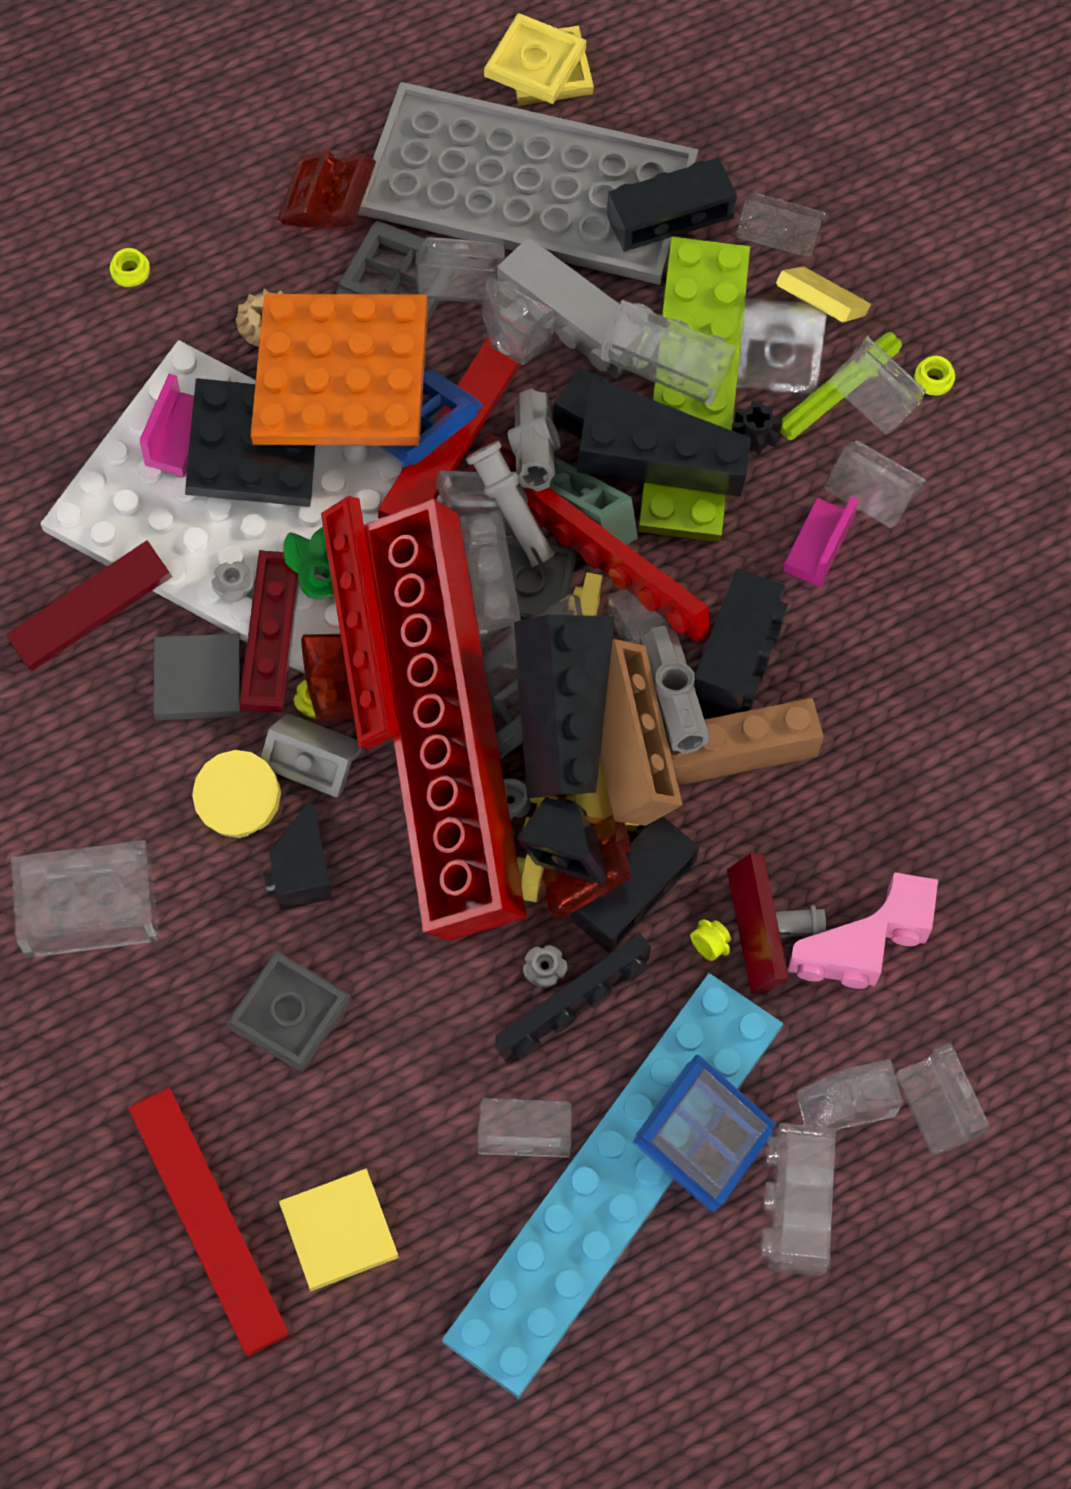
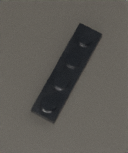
M641 933L496 1035L497 1052L506 1063L516 1056L519 1059L529 1056L540 1046L541 1042L539 1039L552 1030L555 1033H560L568 1028L577 1019L575 1014L588 1004L592 1008L600 1005L612 994L613 990L611 988L624 978L627 982H631L639 977L648 968L647 962L649 961L651 951L649 943Z

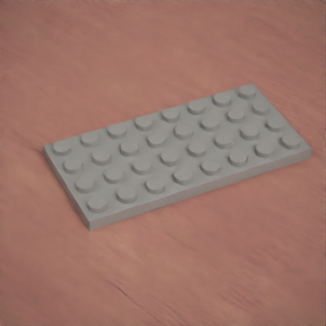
M400 82L356 205L357 214L512 251L526 238L530 237L564 263L660 285L669 257L671 238L623 252L607 217L608 191L614 190L623 184H634L650 179L659 173H670L689 167L697 162L698 149Z

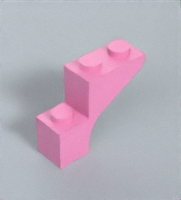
M894 872L888 886L886 902L875 914L865 919L798 940L794 944L787 971L797 973L799 978L808 981H821L824 978L841 980L844 986L855 989H864L868 985L875 986L882 971L886 937L892 938L893 942L903 946H916L919 943L926 944L933 927L938 880Z

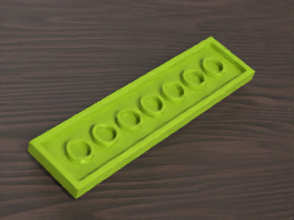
M671 237L653 400L732 430L750 246ZM643 483L638 532L720 542L726 495Z

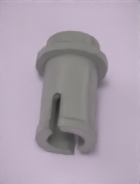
M810 905V910L775 911L781 938L813 936L826 931L825 910L816 909L815 905Z

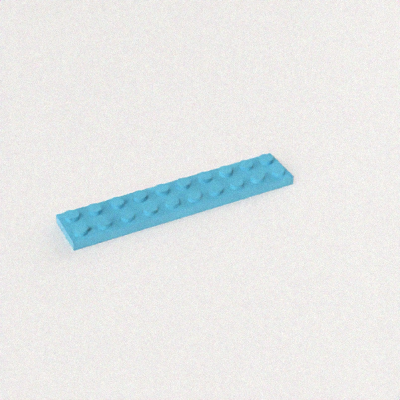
M708 973L443 1337L442 1343L519 1399L674 1181L670 1175L632 1143L636 1138V1133L686 1064L691 1062L695 1055H700L734 1087L739 1089L780 1032L783 1023ZM695 1085L680 1104L704 1127L718 1108ZM676 1113L672 1115L660 1132L684 1154L699 1135Z

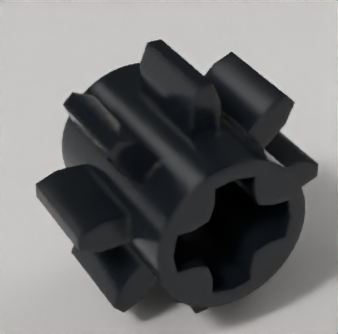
M752 401L745 411L740 408L736 409L734 419L736 422L732 424V431L750 437V451H756L759 455L767 445L777 446L779 437L777 433L781 431L783 421L780 418H774L772 405L767 407Z

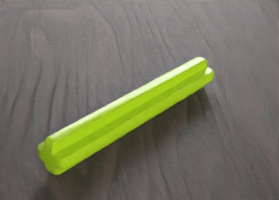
M892 332L885 333L784 416L780 433L787 440L795 439L894 357L902 347L900 339Z

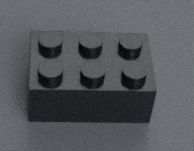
M736 568L694 677V688L704 719L750 711L756 698L755 693L759 682H762L770 660L769 656L773 645L775 646L789 604L781 601L785 585Z

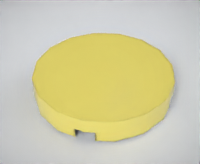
M232 750L218 754L204 764L195 778L192 796L195 810L206 826L222 836L241 838L249 836L250 833H254L258 829H263L270 823L278 810L281 790L276 774L265 760L252 752Z

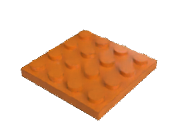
M264 294L251 427L253 445L419 446L428 316L427 294Z

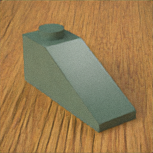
M554 457L555 476L551 478L550 489L624 544L628 545L638 538L632 497L588 474L577 473V468Z

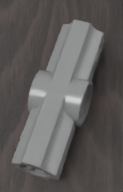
M531 388L519 393L518 402L514 404L515 427L508 430V439L516 457L518 481L522 488H531L538 492L550 487L551 478L555 476L554 451L559 450L561 444L556 427L552 421V404L546 392H537Z
M666 625L651 628L648 633L640 636V645L646 646L660 711L671 749L682 754L697 752L699 748L709 743V733L694 688V672L686 663L677 632L674 629H669Z

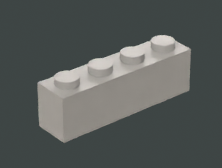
M530 237L526 238L497 266V289L500 295L507 302L516 303L527 311L535 323L540 326H547L555 332L567 347L571 349L576 348L587 356L592 365L602 372L607 371L618 379L648 349L650 326Z

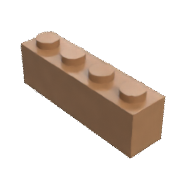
M614 639L612 640L600 749L601 765L604 771L614 821L644 826L681 807L682 801L646 646Z
M813 698L705 719L709 733V743L699 748L697 752L682 754L679 751H672L668 736L667 741L679 786L818 757L824 735Z

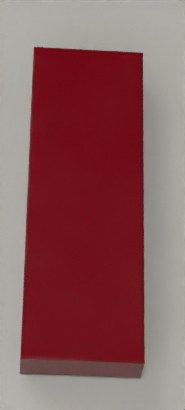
M750 853L728 868L727 873L751 994H765L788 980L789 977L764 854Z

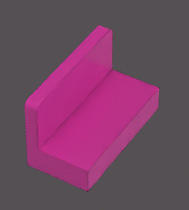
M168 374L140 437V446L145 466L184 477L188 464L194 396L180 392L178 377L173 374Z
M851 496L845 509L817 498L784 563L783 571L821 587L853 523L859 499Z

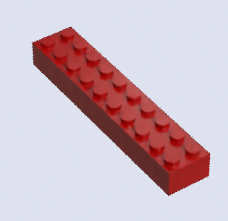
M431 499L365 524L364 528L399 734L394 736L393 739L423 932L451 941L525 919L527 915L459 514L439 501Z

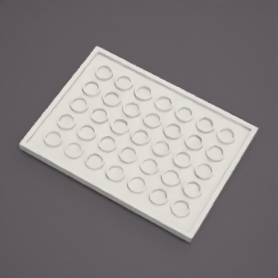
M178 340L40 524L44 532L106 566H109L148 540L173 576L152 591L230 634L239 633L240 639L247 642L259 550L283 552L284 540L289 532L311 540L312 535L319 528L323 527L321 513L347 496L360 499L364 525L378 520V508L405 467L378 446L315 445L310 507L185 495L187 470L184 477L145 466L140 446V437L168 374L178 377L180 392L193 396L196 378L256 384V380ZM447 482L437 501L443 502L453 487V483ZM238 561L249 567V574L253 576L254 583L249 594L244 599L231 602L218 595L213 590L211 582L215 578L214 571L219 565L225 562L233 564V562ZM314 574L317 579L326 580L324 577ZM231 577L228 581L231 583L235 582L236 578ZM299 585L289 666L314 680L317 678L326 680L344 654L335 598L332 595L323 600L311 599L302 592Z

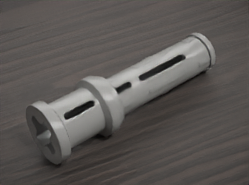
M498 440L474 452L466 458V461L469 465H474L486 486L483 489L485 495L489 496L490 499L495 498L529 559L531 567L539 565L540 560L543 563L555 555V552L548 544L517 488L519 476L516 472L510 471L499 451L501 444Z

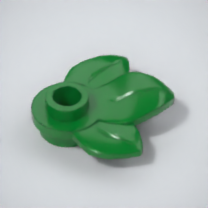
M323 527L319 528L312 535L311 540L289 532L284 540L283 556L287 566L298 573V583L302 592L314 600H323L334 595ZM314 574L320 575L326 580L317 579Z

